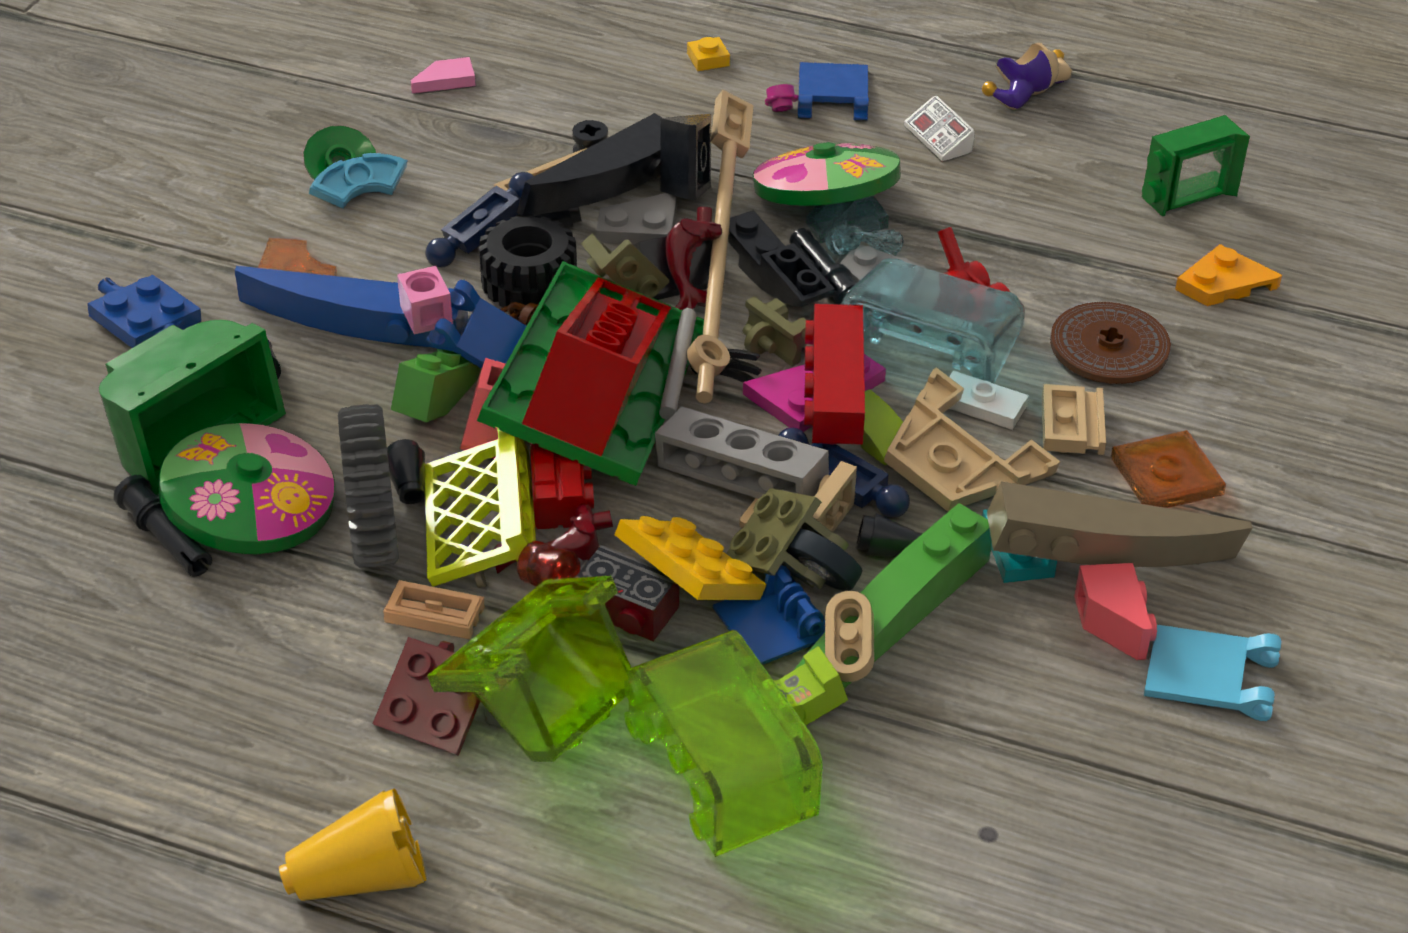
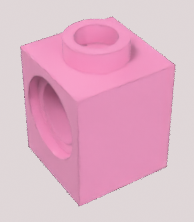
M436 266L397 275L400 306L414 335L435 330L437 321L442 318L449 320L453 324L451 295Z

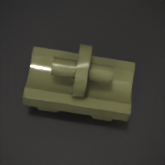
M755 296L746 300L745 307L749 311V317L742 330V333L746 335L745 349L759 355L765 351L774 353L790 366L801 362V349L807 345L805 344L806 319L802 317L792 323L789 322V311L786 305L777 298L766 304Z

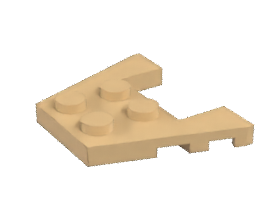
M937 367L929 375L924 389L920 391L911 412L906 416L884 459L885 463L948 512L958 503L966 506L995 496L1001 481L1026 485L1052 476L1057 472L1061 462L1032 439L1006 460L997 456L943 414L961 400L964 388Z

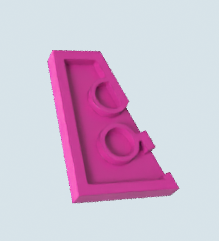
M864 354V382L866 391L885 381L886 368ZM805 364L743 382V395L789 428L795 427L804 432L812 427L804 426L805 400L812 401V398H804L805 373H812V371H805Z

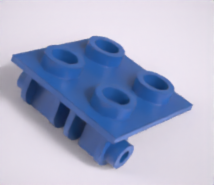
M780 566L774 576L764 573L767 585L760 600H724L713 604L712 607L755 667L810 647L825 632L824 615L820 610L816 609L802 586L796 583L793 577L790 576V571L786 566Z

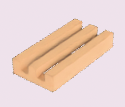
M399 580L383 611L384 621L386 623L471 639L473 626H477L479 614L483 613L485 604L484 597Z

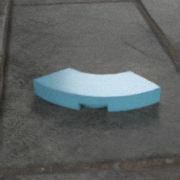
M366 153L362 157L346 161L339 160L318 175L310 186L309 194L340 208H344L352 198L363 193L381 192L392 195L407 167L408 160L381 153Z

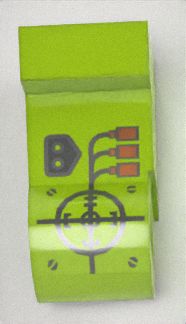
M819 646L803 655L805 664L779 680H772L763 684L754 693L751 706L771 735L778 737L789 734L848 701L840 675Z

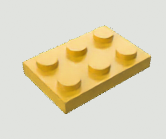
M641 516L639 520L620 519L614 535L697 600L761 599L767 584L752 573V567L743 561L731 558L723 552V545L715 540L705 538L695 531L696 525L680 517H673L671 521H661L649 516Z

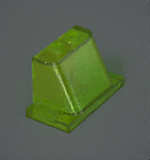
M612 576L544 580L429 673L427 677L433 691L473 692L531 761L554 762L565 751L579 745L583 740L582 736L594 725L605 721L611 715L610 711L639 685L605 606V603L618 593Z

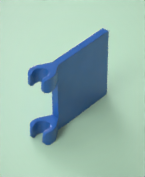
M800 62L798 118H812V102L854 103L853 119L868 120V65Z
M459 280L454 287V291L450 292L451 307L457 310L472 312L467 324L460 335L452 322L444 318L439 319L435 325V330H431L427 337L428 343L434 348L461 354L462 357L480 368L483 367L485 358L506 364L527 326L480 298L469 282Z

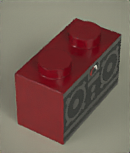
M601 545L574 578L575 610L590 618L598 619L621 628L629 634L638 635L654 642L679 608L680 586L655 566Z

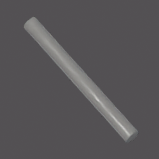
M686 308L681 312L659 414L666 420L677 411L688 359L687 350L691 345L697 317L696 312L690 308Z

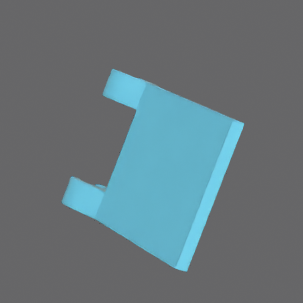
M1157 625V636L1153 642L1144 696L1239 710L1255 720H1270L1273 711L1274 691L1264 686L1241 690L1246 657L1264 667L1273 668L1277 666L1280 657L1281 638L1276 634L1270 633L1247 638Z

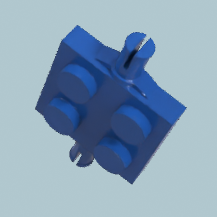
M154 275L141 278L126 287L119 286L106 277L105 280L102 279L98 284V290L105 295L87 303L89 317L131 348L171 325L184 330L201 322V308Z

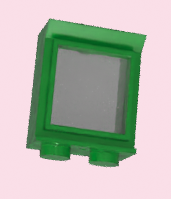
M1226 115L1152 136L1141 197L1162 217L1165 216L1166 211L1221 194L1237 197L1250 136Z

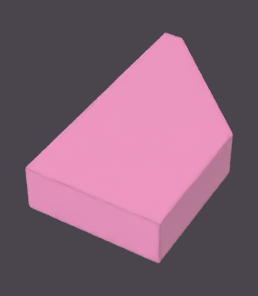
M470 57L435 61L411 80V91L414 94L476 86Z

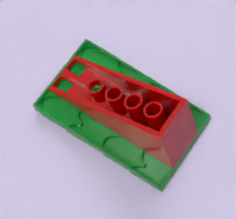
M562 261L483 404L477 421L493 428L498 427L500 431L534 445L537 443L541 448L573 461L576 459L580 464L612 477L617 476L619 480L636 486L656 442L655 432L666 420L660 416L659 411L682 310ZM696 317L691 344L698 336L703 335L704 319ZM687 359V364H686V369H685L684 377H685L686 372H687V370H688V367H689V365H690V362H689L688 359Z

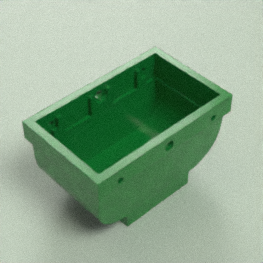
M210 320L192 325L184 330L171 325L107 362L105 365L108 375L99 385V393L121 465L131 475L144 476L149 481L151 490L155 495L159 494V475L164 458L173 446L188 435L208 427L230 423H252L268 426L286 414L266 330L254 323L244 326L230 320Z

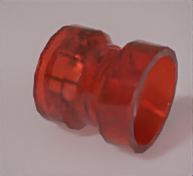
M536 540L528 543L523 548L517 562V573L524 583L535 587L542 586L545 590L558 595H564L574 588V578L581 571L580 560L574 552L562 548L555 549L551 544Z

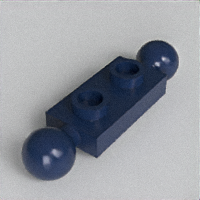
M528 172L516 173L509 181L508 190L505 191L498 186L493 187L441 229L444 238H435L426 247L425 255L428 262L436 267H446L454 261L458 248L469 254L479 247L481 236L485 235V231L489 227H496L497 222L507 221L511 217L518 215L517 210L525 181L534 176Z
M786 428L778 434V436L810 445L806 434L798 428ZM813 443L811 445L828 450L829 475L832 474L841 461L857 467L854 504L863 508L870 501L874 500L878 511L885 517L898 518L906 513L910 505L909 494L900 485H888V473L836 444Z

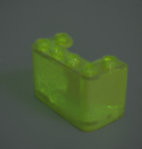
M736 630L728 631L629 669L628 679L624 680V690L629 706V711L624 713L626 727L634 739L640 738L646 745L661 740L667 749L668 760L673 771L677 775L683 774L689 783L694 810L693 813L689 814L691 829L698 841L705 840L715 857L819 815L823 764L818 745L788 700Z

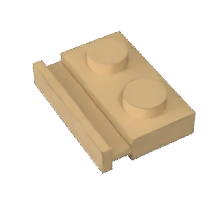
M1043 384V449L1053 452L1085 454L1086 449L1097 450L1098 455H1104L1106 430L1103 388H1097L1096 392H1087L1082 386Z

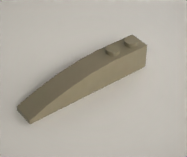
M1002 481L987 511L993 551L1088 565L1133 563L1134 567H1167L1236 558L1253 528L1250 521Z

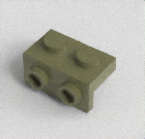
M593 233L581 243L591 256L586 262L600 277H604L607 274L609 276L608 280L651 298L656 296L669 283V279L629 240L623 241L613 252Z

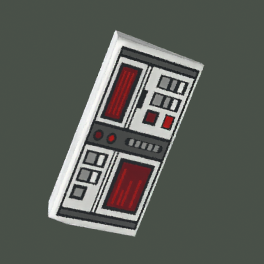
M938 96L929 99L904 121V126L942 162L971 153L973 150V128Z

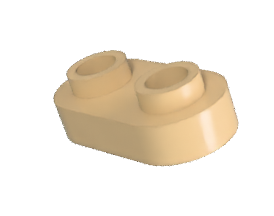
M844 591L836 594L828 602L825 610V656L840 675L841 681L854 682L864 678L869 674L874 665V614L867 597L856 591ZM850 616L858 617L854 623L844 622ZM850 656L859 658L854 664H844V660Z

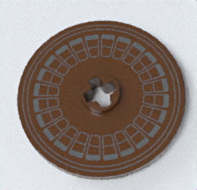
M1113 302L1085 303L1068 309L1054 322L1050 337V344L1054 355L1067 369L1084 378L1109 384L1134 383L1154 376L1166 365L1171 347L1167 331L1154 317L1132 306Z

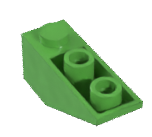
M437 349V352L430 354H418L414 359L399 363L391 410L424 422L445 416L478 380L482 368L454 351Z

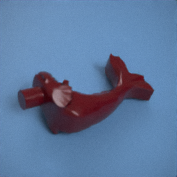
M698 207L697 221L688 218L681 219L667 234V262L680 292V299L675 306L680 310L686 308L694 309L696 305L706 307L707 291L697 289L690 283L689 276L691 271L689 268L693 258L692 253L696 251V248L700 247L703 241L715 240L722 235L721 224L712 222L711 207Z
M580 504L576 508V516L570 518L572 526L567 532L555 540L537 544L538 564L545 566H567L569 561L575 557L589 561L599 548L596 531L613 527L610 510L593 513L589 504ZM502 542L497 544L492 550L502 547ZM516 559L495 566L497 574L509 565L517 562Z

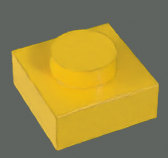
M704 37L697 41L687 42V54L697 72L730 66V54L720 37Z

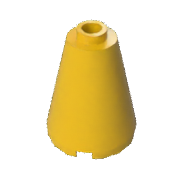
M395 788L388 791L383 790L286 852V864L279 866V873L287 894L296 893L301 901L411 888L427 881L418 840L414 841L409 827L412 823L398 791Z

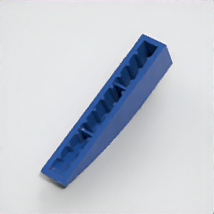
M236 266L234 270L239 301L269 314L344 336L385 343L434 348L427 341L430 331L414 335L401 309L399 288L396 282ZM448 288L449 292L454 291V289ZM452 308L453 325L460 335L467 324L468 311Z

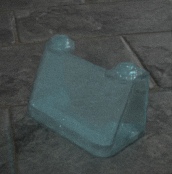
M891 258L883 259L847 292L841 302V305H863L864 343L870 338L871 343L878 345L883 334L948 353L953 355L952 368L960 370L963 365L970 371L973 377L989 381L993 384L1024 325L1025 319L1024 305L1011 292L997 290L913 265L900 259Z

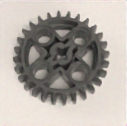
M378 404L353 405L341 408L338 412V426L354 564L359 568H373L395 564L399 559L383 409Z

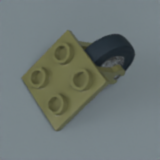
M769 488L767 493L757 500L754 505L753 514L743 529L733 536L730 542V549L726 553L733 559L747 563L752 567L753 571L773 576L780 566H786L791 574L811 587L816 586L818 589H821L826 584L841 591H851L863 572L857 561L846 552L849 546L848 542L830 531L813 517L822 503L817 497Z

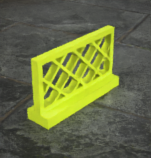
M497 427V440L425 464L427 578L432 587L515 559L521 570L538 565L529 451L522 439L500 431ZM496 456L485 469L478 467L483 460ZM455 471L445 483L438 481L437 476ZM468 476L476 478L466 490L459 488ZM489 483L497 485L487 497L479 495ZM450 496L457 498L447 510L439 508ZM470 503L478 505L467 518L460 516ZM491 510L499 513L489 525L480 523ZM451 524L458 526L448 539L439 537ZM471 532L480 534L469 547L461 545ZM493 539L502 542V547L485 553L482 552ZM452 553L460 555L453 564L440 568V565Z

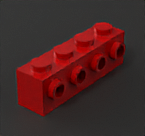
M814 304V319L806 320L805 344L813 346H805V371H812V373H805L804 398H812V401L805 400L804 426H812V443L863 445L865 421L863 305Z

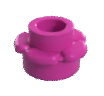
M791 84L771 86L766 89L767 98L765 99V105L772 107L774 112L788 111L793 108L792 102L798 101L799 96L795 95L794 86Z

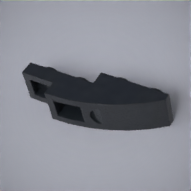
M754 210L730 218L728 242L739 254L738 266L758 287L770 296L791 306L802 307L834 295V287L795 243L785 246Z

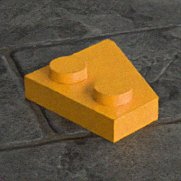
M1219 244L1177 278L1175 290L1206 306L1223 303L1227 299L1250 296L1251 288L1265 285L1270 291L1276 290L1280 287L1282 275L1237 253L1232 248Z

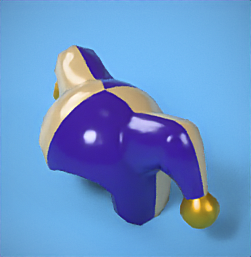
M1034 43L1017 61L1007 57L998 60L996 69L1010 86L1009 90L999 89L994 82L987 81L982 86V92L985 96H993L1005 107L1017 110L1031 96L1044 93L1052 85L1060 84L1070 79L1072 69L1064 61V53L1060 49L1050 51L1042 43Z

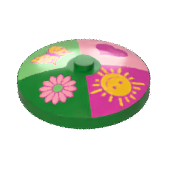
M831 142L818 143L814 146L796 149L775 156L761 163L753 172L754 190L759 197L774 203L800 206L828 205L866 198L889 189L901 178L900 158L893 151L871 145Z
M252 423L216 425L188 435L168 452L161 465L159 475L161 506L168 519L181 532L211 548L240 554L278 552L307 541L321 530L329 519L335 495L333 472L326 459L317 449L292 433L275 427Z

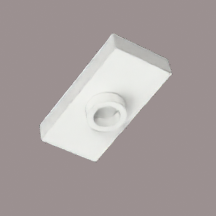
M954 370L949 376L964 388L961 400L949 409L1013 430L1027 407L1029 395Z

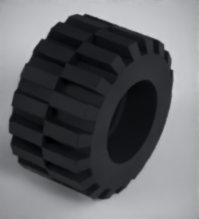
M535 215L511 217L510 220L497 222L496 227H489L479 241L482 289L484 293L488 294V298L492 302H499V306L502 307L508 306L513 302L524 305L529 303L539 305L562 261L577 267L576 239L573 237V232L569 228H564V224L561 222L551 221V218H538Z

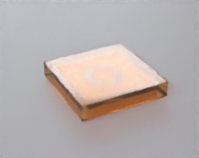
M1188 430L1112 447L1110 458L1141 504L1170 508L1222 496L1225 493L1226 483Z

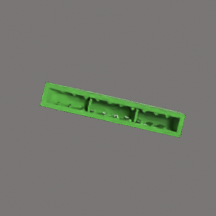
M958 503L907 546L860 592L869 600L874 614V662L989 562L992 541L988 519ZM850 616L844 622L854 623L858 617ZM825 632L809 652L819 646L825 654ZM850 656L844 660V664H854L859 658ZM804 658L801 660V662L797 665L795 669L805 664ZM842 681V684H843L844 689H845L851 682Z

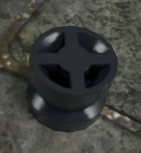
M585 120L574 125L572 135L576 143L573 146V153L589 148L608 138V127L604 123L595 120Z

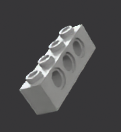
M685 407L679 408L655 432L658 467L758 499L767 493L769 488L815 496L822 478L825 475H829L828 450Z

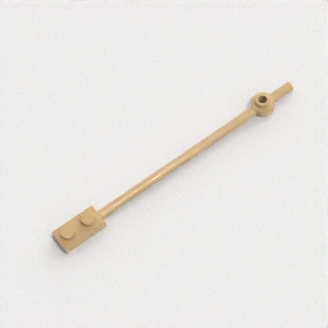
M723 89L715 99L710 142L722 150L714 222L721 224L722 235L712 241L703 335L698 336L687 350V358L691 367L698 373L696 399L701 403H709L712 400L714 377L719 375L730 361L729 351L718 340L736 156L742 159L750 149L753 116L752 104Z

